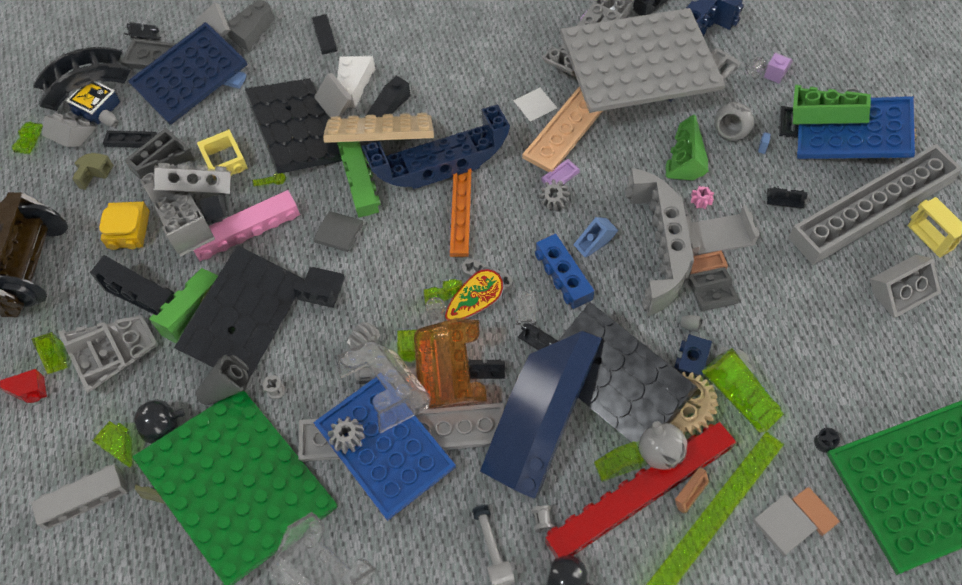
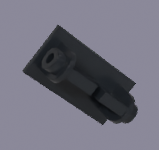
M130 22L126 25L128 33H124V35H130V39H140V37L151 41L161 39V37L157 36L159 28L155 25L143 24V30L140 23Z
M776 187L767 189V204L804 209L808 193L804 192V190L787 191V189Z
M524 323L521 328L523 331L518 336L519 339L536 350L558 342V340L531 323Z
M469 359V361L464 363L465 379H505V361H501V359L487 360V363H483V360Z

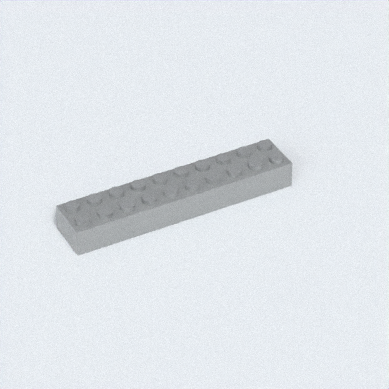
M935 144L914 156V158L905 161L796 224L788 239L814 265L953 183L962 171V167Z

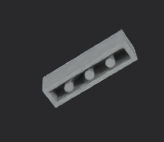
M115 465L105 466L92 475H85L72 484L63 485L59 490L43 494L37 500L32 501L36 524L48 530L128 493L122 471Z

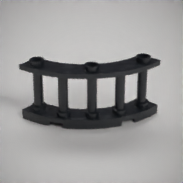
M88 47L68 52L53 60L42 70L33 84L34 88L44 90L39 106L57 111L72 90L92 84L91 82L102 80V82L125 84L131 69L118 63L123 53L122 50L108 47Z

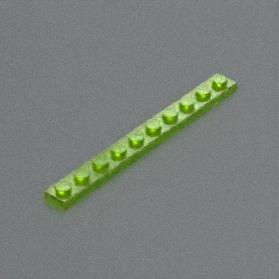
M767 431L764 433L646 585H677L784 446L782 442Z

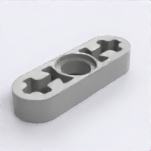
M473 259L463 262L462 272L465 277L470 278L480 270H493L501 276L503 282L507 281V284H504L503 293L509 292L512 289V278L510 275ZM471 266L474 267V270L471 269L470 271H467V268H471Z

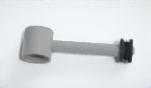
M487 504L479 505L472 509L474 519L480 521L493 563L492 566L487 567L491 584H513L515 580L509 561L501 562L488 521V516L491 515L489 506Z

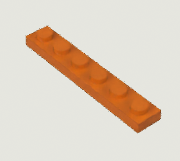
M468 169V172L464 174H453L450 257H469L471 169Z

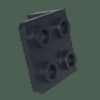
M311 267L303 284L296 282L293 290L298 300L334 308L345 276L342 273Z

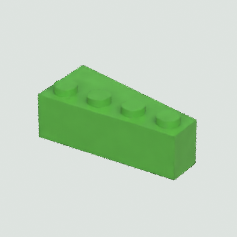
M201 268L185 283L184 290H178L174 294V299L169 304L165 303L160 307L162 311L157 316L153 314L149 318L161 336L174 343L178 342L218 275Z

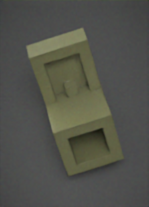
M89 153L81 156L74 163L78 170L74 173L72 179L79 189L86 190L93 176L106 179L114 165L107 155Z

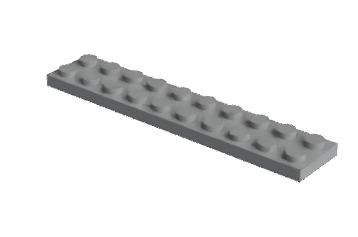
M504 403L414 410L412 412L443 450L486 447L491 444L504 411ZM317 419L299 420V461L340 459L313 422Z

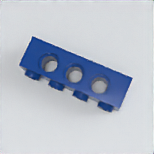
M557 234L536 242L535 256L538 261L543 262L547 275H551L554 279L553 283L556 289L562 291L565 303L567 305L570 304L575 309L592 301L594 289Z

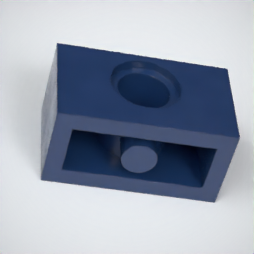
M689 334L686 341L682 340L679 351L683 353L681 358L677 357L674 369H677L681 374L685 372L687 377H689L691 372L695 378L699 375L702 377L712 341ZM688 357H694L696 360H690Z

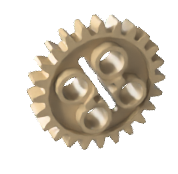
M683 372L682 375L695 384L698 389L669 424L675 425L684 435L689 431L690 435L693 436V430L696 429L700 433V426L703 425L708 428L706 421H714L711 414H717L715 407L719 406L716 400L718 397L707 379L703 380L701 375L695 378L692 372L687 377L685 372ZM700 395V397L693 399L694 396ZM694 413L692 417H687L688 414Z

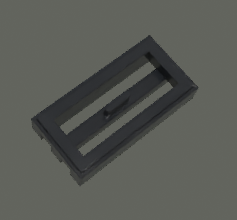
M781 106L779 136L781 137L783 135H786V137L793 136V138L798 137V124H794L793 131H790L793 107ZM785 111H787L786 130H784Z

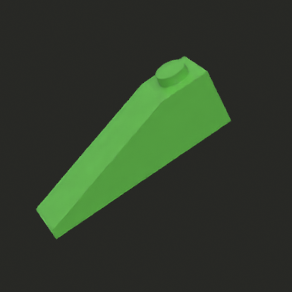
M693 114L679 124L675 136L677 143L670 151L673 154L672 158L666 162V177L669 179L695 180L709 172L708 158L697 117Z

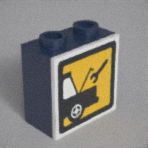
M93 81L91 82L92 84L77 89L66 101L71 107L70 110L73 114L80 115L84 119L89 120L90 123L94 122L99 125L101 123L99 121L100 113L104 110L111 112L120 103V100L114 90Z

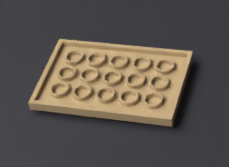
M404 113L393 117L392 114H385L383 117L366 115L365 118L348 116V119L334 116L328 119L323 137L324 143L434 138L431 115H427V113H418L417 116H410V114Z

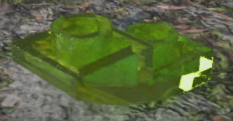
M26 122L18 130L19 139L11 146L13 152L30 154L41 134L42 123Z
M450 279L442 281L443 288L431 287L424 289L425 305L453 298L462 287V280Z

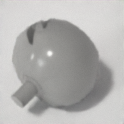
M737 101L720 107L714 118V127L718 135L728 141H738L750 134L754 125V116L751 109Z
M657 421L650 428L646 429L640 437L639 452L645 462L651 467L671 469L681 463L686 457L687 439L683 432L675 425L669 423L661 424Z

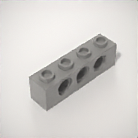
M158 163V166L154 165V190L230 194L231 172L226 170V167L215 166V169H208L206 165H197L196 168H189L188 164H178L177 167L170 166L169 163ZM175 172L179 177L176 181H171L168 179V175ZM189 174H196L197 180L189 182L187 180ZM208 175H215V182H206Z

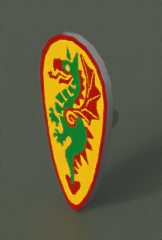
M489 269L480 270L473 274L452 298L445 318L450 322L465 320L495 304L504 291V282L501 276Z

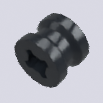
M823 428L814 439L816 448L823 453L835 449L840 442L838 432L832 428Z

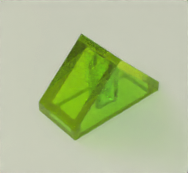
M53 332L31 339L47 374L68 367L64 343Z

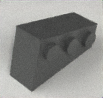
M257 0L227 22L230 28V32L227 33L228 37L250 53L255 42L257 43L260 40L261 34L266 32L275 20L271 5L264 0Z
M165 128L127 157L125 162L132 173L139 179H143L146 174L154 173V165L158 166V163L174 164L177 167L178 164H184L193 160L190 149Z

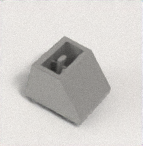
M53 113V115L44 117L42 136L66 147H77L83 144L97 126L91 124L87 119L77 118V115L73 113H66V115Z

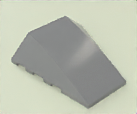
M143 315L115 320V323L105 324V322L98 323L97 326L85 328V326L78 327L76 330L66 332V330L58 331L86 393H89L158 346Z

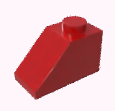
M36 369L0 380V389L23 402L35 403L47 397L44 376Z

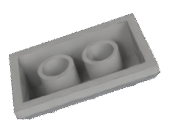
M914 255L870 278L874 296L893 318L941 293L934 260L925 256Z

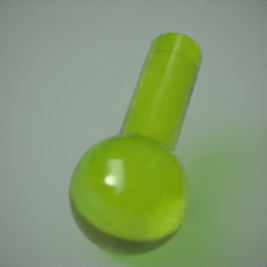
M275 172L271 177L252 180L253 187L272 183L281 185L286 181V176L284 173L277 174Z

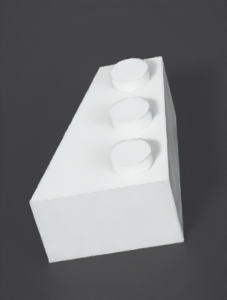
M373 56L340 57L337 79L353 98L347 108L356 107L366 84L369 83V78L375 71Z

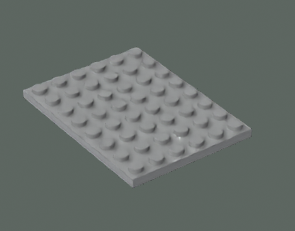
M690 8L561 28L560 35L589 113L724 90L725 88L723 78Z

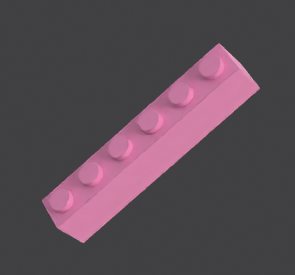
M288 190L227 217L221 222L210 225L209 228L215 240L193 251L199 261L207 260L219 252L227 251L230 247L242 244L247 239L259 236L263 232L276 228L288 220H294L300 215L297 205Z

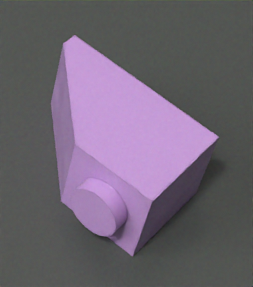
M775 53L767 66L764 78L780 84L793 60Z

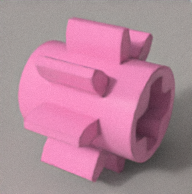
M698 186L697 191H692L691 203H694L696 208L706 209L707 204L712 205L714 192H711L709 187Z

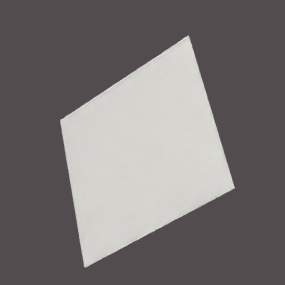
M541 88L513 100L530 122L557 109Z

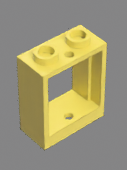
M230 129L197 142L209 169H215V167L212 166L208 156L233 146L237 158L218 166L226 167V170H229L231 175L248 169Z
M937 197L929 201L924 200L918 205V211L910 217L912 220L908 227L941 258L954 250L962 240V222ZM928 216L948 234L946 238L926 219Z

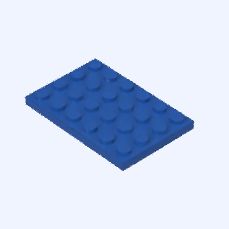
M914 96L871 98L869 123L799 124L797 159L914 158L915 156Z
M379 374L313 422L387 521L456 468L454 462L382 374ZM348 416L351 421L357 419L358 425L363 426L364 430L362 433H364L365 439L360 440L361 446H354L355 452H352L349 448L345 454L342 452V449L336 451L334 445L329 443L331 437H329L328 431L333 430L331 423L337 425L339 424L338 418L345 421Z

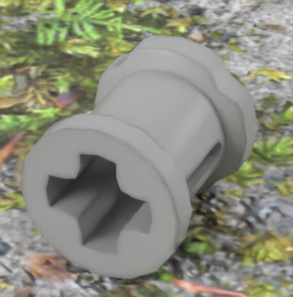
M271 375L263 381V388L267 391L270 398L279 399L284 395L285 387L279 377Z
M543 505L531 509L535 515V532H547L554 527L550 519V506Z

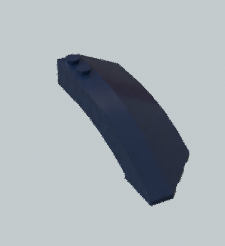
M581 331L529 354L502 413L480 472L533 499L539 496L602 338Z

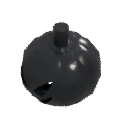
M159 399L150 400L141 405L135 413L134 419L138 434L144 442L153 444L175 430L178 425L177 419L185 416L183 408L174 411L166 401Z
M568 555L553 560L547 585L592 584L587 583L586 567L578 558Z

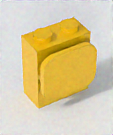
M144 201L108 203L107 208L102 212L99 226L102 232L100 240L107 249H135L144 246L150 213Z

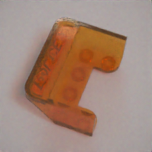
M454 318L419 328L415 332L414 346L417 378L427 391L419 389V400L423 408L434 409L465 406L487 401L484 384L481 382L470 383L466 349L467 343L474 342L479 337V320Z

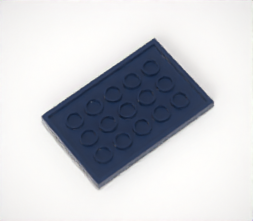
M204 22L129 79L128 82L169 125H172L246 67L248 63L207 22Z

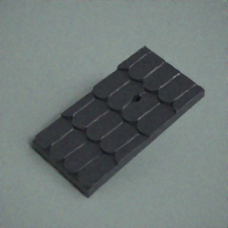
M310 78L245 88L246 97L277 174L342 162L338 143H324L323 135L328 117L325 110L314 98L317 91Z
M237 245L174 348L211 367H214L222 356L227 355L230 357L234 355L247 365L249 370L246 372L248 376H252L296 299L293 290L295 283L303 284L305 279ZM232 326L235 327L236 330L233 334L230 332V328Z
M589 302L559 339L561 341L581 331L602 338L578 398L639 448L640 437L644 431L657 421L661 424L670 423L698 387Z

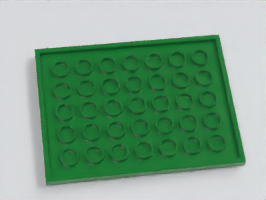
M245 391L220 400L132 456L135 463L223 585H234L338 507L337 503L306 465L298 460L297 454Z
M962 400L827 452L828 458L896 576L962 549Z

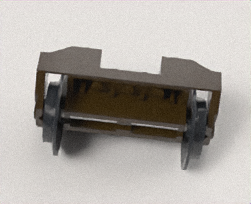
M8 192L7 196L0 202L1 317L17 318L23 307H31L46 300L47 294L45 290L32 283L35 269L46 236H60L66 233L68 229L67 222L57 211L22 192Z

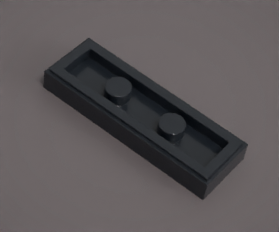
M327 14L312 17L322 55L337 52V46Z
M107 130L102 144L104 147L140 148L156 136L157 132Z

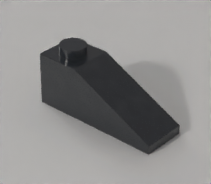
M396 75L384 86L366 115L383 117L385 114H392L411 97L409 83Z
M216 195L199 200L205 221L211 220L213 224L223 221L222 217H226L225 195Z

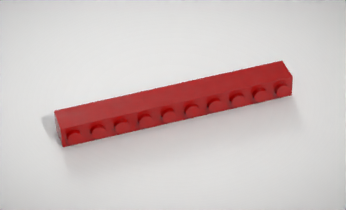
M721 422L714 426L712 423L709 424L708 428L705 427L702 430V434L699 436L694 434L687 439L686 457L677 466L671 469H657L653 467L647 470L645 468L641 469L631 481L626 479L617 486L618 489L613 493L608 491L600 497L601 501L595 505L593 502L582 509L583 512L581 514L570 516L560 528L555 526L546 533V545L555 558L568 555L574 556L694 475L699 467L703 469L731 450L736 443L735 439Z

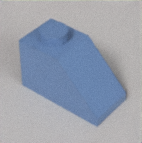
M595 217L573 245L584 257H588L608 244L619 230L607 218Z

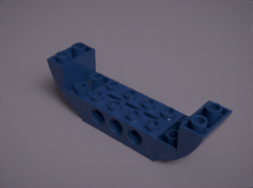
M692 0L685 9H691L704 37L707 28H711L714 23L728 30L733 26H737L741 18L739 14L744 4H742L743 0Z
M496 104L481 109L483 126L387 156H385L379 141L363 145L362 148L372 172L378 178L395 186L416 189L451 178L455 173L460 175L467 173L468 169H471V171L479 169L480 165L489 160L503 145L510 125L499 105Z

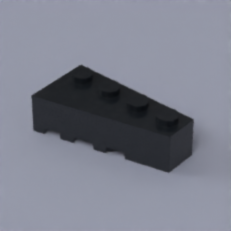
M105 255L102 256L90 271V274L104 291L156 316L162 311L160 307L163 304H169L174 299V292L169 288H162L154 281L146 279Z

